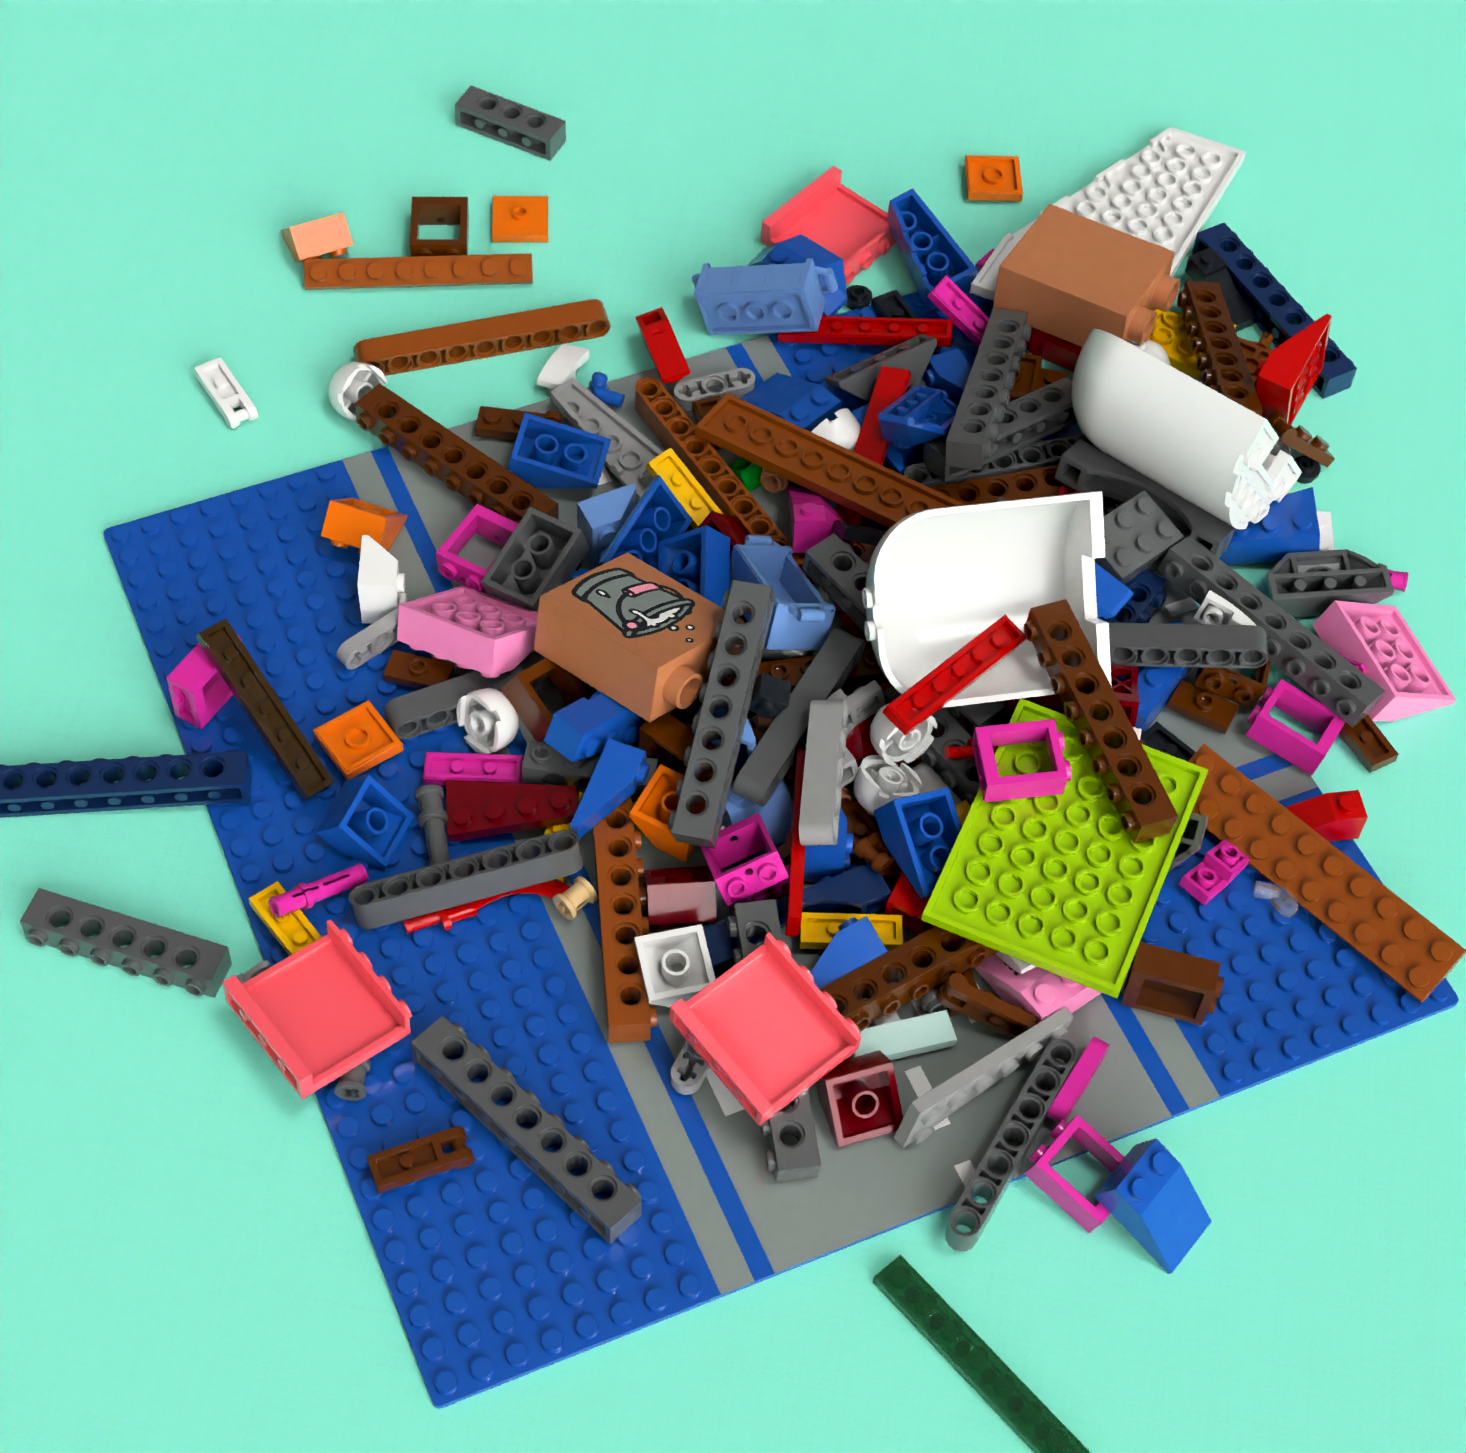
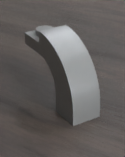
M875 680L857 688L848 697L839 689L827 699L846 700L848 708L847 736L855 726L877 713L882 706L886 705L882 688ZM845 748L842 787L855 780L859 771L854 756L847 748Z

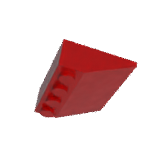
M1325 314L1273 349L1267 360L1261 359L1254 373L1257 376L1254 386L1263 409L1261 415L1263 418L1268 419L1271 414L1280 412L1287 419V423L1292 425L1323 368L1332 319L1331 315Z

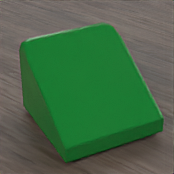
M740 458L728 465L749 492L762 485L760 476L763 467L744 458Z

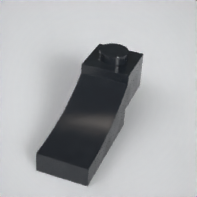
M1209 247L1189 256L1185 273L1193 281L1216 282L1220 284L1232 322L1237 325L1235 331L1238 332L1254 325L1257 315L1239 293L1227 270L1228 264L1212 247Z
M761 673L756 678L747 716L748 720L756 714L763 718L774 719L789 706L791 683Z

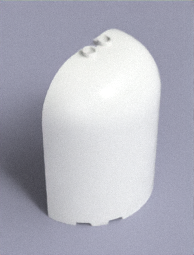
M1092 329L1081 349L1074 370L1072 405L1080 428L1096 447L1236 529H1246L1250 521L1255 524L1268 514L1269 505L1272 501L1279 503L1284 498L1302 471L1292 456L1280 450L1277 456L1270 453L1279 437L1267 419L1125 340L1106 331Z
M1102 491L932 508L910 514L896 522L878 542L869 563L866 588L862 590V600L866 608L867 621L864 624L865 637L867 641H871L877 662L891 685L899 693L903 694L1002 616L1006 615L1024 633V623H1026L1030 608L1066 599L1112 687L1109 623L1097 618L1094 559L1105 558ZM1026 639L1022 645L942 708L1054 695L1055 693L1052 690L1050 677L1046 669L1042 668L1038 662L1037 651L1032 641L1029 642Z

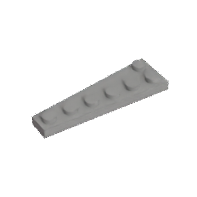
M573 377L550 392L551 401L574 428L611 439L605 464L624 486L632 483L635 484L636 501L638 502L653 480L645 466L648 462L662 454L663 451Z
M1066 1007L1060 1009L911 1102L894 1139L902 1149L913 1141L916 1144L925 1141L933 1132L931 1128L999 1080L1012 1074L1026 1061L1031 1062L1036 1059L1051 1041L1065 1039L1069 1035L1067 1029L1074 1016Z

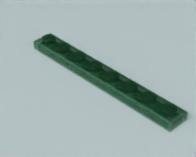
M899 1255L874 1276L873 1283L1034 1453H1091L902 1255Z

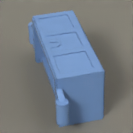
M807 258L806 263L711 267L710 263H704L701 273L695 274L692 277L695 286L694 296L709 335L818 331L826 304L825 294L834 293L838 290L833 269L815 266L813 258ZM818 274H822L826 287H822Z
M746 535L744 545L736 544L733 546L730 559L729 590H731L733 580L772 586L776 599L765 640V648L767 650L820 651L829 636L836 610L835 606L825 603L820 593L793 559L791 546H780L772 540L771 536ZM743 614L747 621L752 617L749 614Z

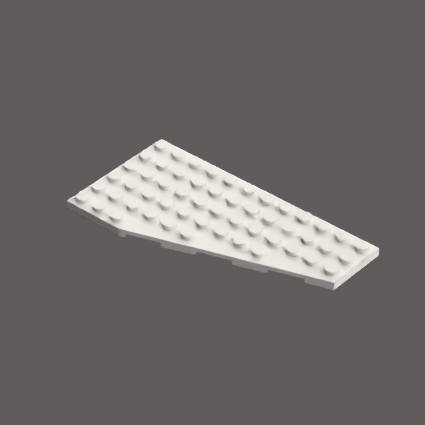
M1170 127L1151 139L1148 146L1127 160H1119L1096 175L1092 183L1070 197L1064 196L1052 205L1174 251L1175 254L1170 276L1173 277L1194 243L1197 233L1202 230L1243 163L1246 151ZM1037 219L1014 234L1008 233L1002 238L971 283L970 293L994 301L1000 264Z

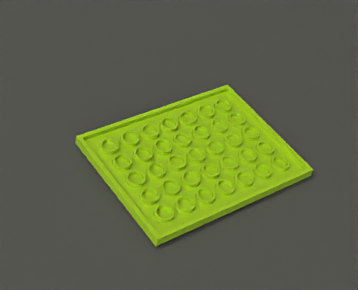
M1021 698L1009 724L1055 719L1057 732L1062 731L1065 747L1062 754L1064 761L1068 760L1070 763L1071 780L1066 782L1063 794L983 802L981 788H979L925 907L921 920L1117 999L1207 776L1208 769L1142 744L1178 814V818L1171 833L1133 843L1129 833H1126L1121 827L1120 815L1115 805L1111 804L1107 799L1105 786L1100 776H1097L1093 771L1091 758L1087 750L1083 749L1078 741V732L1073 722L1069 721L1064 714ZM1046 741L998 746L995 753L999 777L1053 771Z

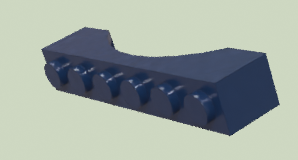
M870 862L863 865L856 864L848 868L844 873L834 877H823L816 884L804 888L802 912L879 914L886 911L887 901L892 892L881 873L878 874L871 868ZM787 895L776 900L780 928L786 926ZM727 918L725 921L713 926H702L715 979L734 966L733 949L737 948L736 937L729 936ZM758 936L747 938L754 945L763 940Z

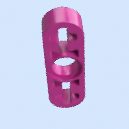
M1096 1036L1091 1039L1053 1101L1047 1114L1048 1118L1057 1123L1062 1119L1065 1121L1068 1119L1101 1065L1110 1044Z

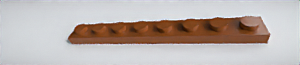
M532 253L304 259L305 290L533 284Z

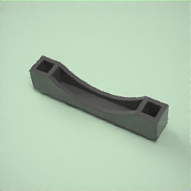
M1081 439L1061 456L1054 478L1080 493L1102 491V496L1111 497L1123 502H1127L1145 490L1184 535V538L1189 535L1192 536L1218 558L1228 549L1236 528Z

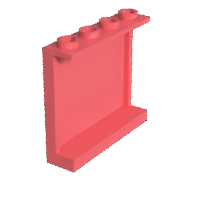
M832 166L762 221L761 242L766 246H770L802 234L843 259L846 284H850L857 274L862 270L868 269L879 256L885 255L896 241L887 222L888 213L842 185V171Z
M331 919L326 922L327 935L241 984L235 975L222 982L225 1000L301 1099H304L411 1034L409 1018L412 1017L408 1005L402 999L397 1000L394 997L386 978L382 975H376L372 970V964L367 955L362 951L358 953L353 947V942L348 932L344 928L339 930Z
M770 932L765 935L764 944L688 1001L684 1002L682 998L670 1006L669 1020L759 1126L856 1052L861 1041L859 1036L860 1030L850 1018L845 1019L839 1013L837 1004L832 996L826 991L821 992L813 983L814 978L810 971L803 965L798 966L792 959L788 946L781 939L776 940Z

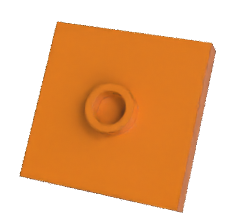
M965 155L964 168L967 200L1022 201L1023 191L1019 156Z
M493 196L492 242H548V196Z
M369 700L313 729L315 739L346 780L358 776L404 750L403 743Z

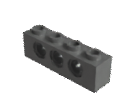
M470 86L455 104L457 126L551 161L566 142L565 120L477 87Z
M528 740L522 764L523 784L576 786L578 792L584 793L602 753L571 762L549 744ZM647 758V764L650 765L648 777L644 784H638L635 793L631 796L632 802L638 800L656 772L658 759Z

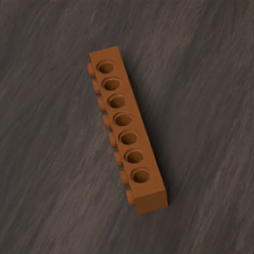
M631 796L592 828L609 1043L650 1041L651 1027H657L656 1006H649L634 942V937L649 934L648 916L641 915V907L647 906L646 888L639 887L638 878H644L643 858H636V850H641V831L634 830V823L629 817V813L636 803L632 802ZM615 854H622V855H624V856L617 857V856H614V855H615ZM623 882L626 885H616V883ZM620 911L629 912L625 915L618 914ZM623 940H628V941H631L632 943H630V944H622V943H620V942L623 941ZM632 970V971H634L635 973H633V974H624V973H622V971ZM628 1000H634L638 1003L634 1005H627L624 1002Z

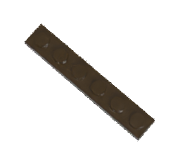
M224 619L198 633L196 639L303 800L306 801L332 786L335 781L228 620Z

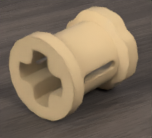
M582 876L575 878L574 884L565 892L556 894L552 898L560 914L568 920L574 919L577 916V912L588 902L594 903L598 899L594 887Z

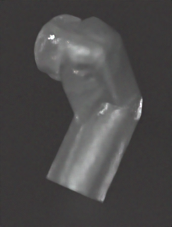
M1260 881L1255 882L1253 897L1269 900L1275 909L1285 917L1293 916L1297 912L1298 902L1287 887Z

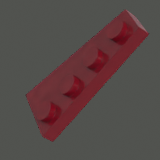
M446 780L447 836L450 842L571 823L580 804L578 789L576 786Z

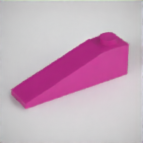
M787 485L786 492L792 553H806L807 550L833 534L831 528L834 521H843V519L826 497L800 485ZM839 537L842 541H846L855 553L854 541Z

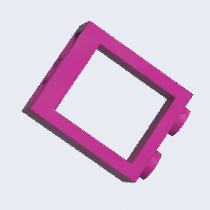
M476 504L436 552L438 573H441L446 579L455 580L470 589L486 593L481 581L491 565L485 570L457 555L475 533L504 547L518 526V523Z
M200 643L192 649L167 677L175 716L200 730L205 727L233 695Z
M1281 679L1275 689L1268 687L1258 702L1263 705V708L1256 705L1247 719L1252 725L1247 731L1246 736L1312 776L1344 726L1345 721L1324 704ZM1275 706L1321 734L1318 742L1315 744L1269 716L1268 714L1272 707Z
M1055 719L975 727L971 745L983 802L1064 793L1066 782L1071 780V766L1068 760L1064 761L1062 754L1065 747L1062 731L1057 732ZM1046 741L1053 771L999 777L993 746Z
M759 813L720 830L716 849L700 846L727 906L789 878ZM732 836H737L736 840H730ZM764 849L768 851L724 873L720 870ZM748 868H751V869H752V870H750V871H748V872L745 873V870H746V869H748Z
M1077 1114L1068 1123L1062 1119L1049 1133V1136L1053 1138L1052 1142L1047 1147L1041 1144L1028 1158L1032 1165L1024 1174L1090 1233L1103 1223L1110 1212L1099 1200L1092 1205L1048 1163L1070 1137H1073L1111 1173L1125 1157Z

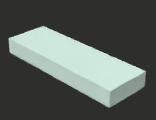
M947 1010L869 1027L860 1031L861 1041L858 1050L852 1054V1057L880 1050L890 1060L955 1046L957 1037Z

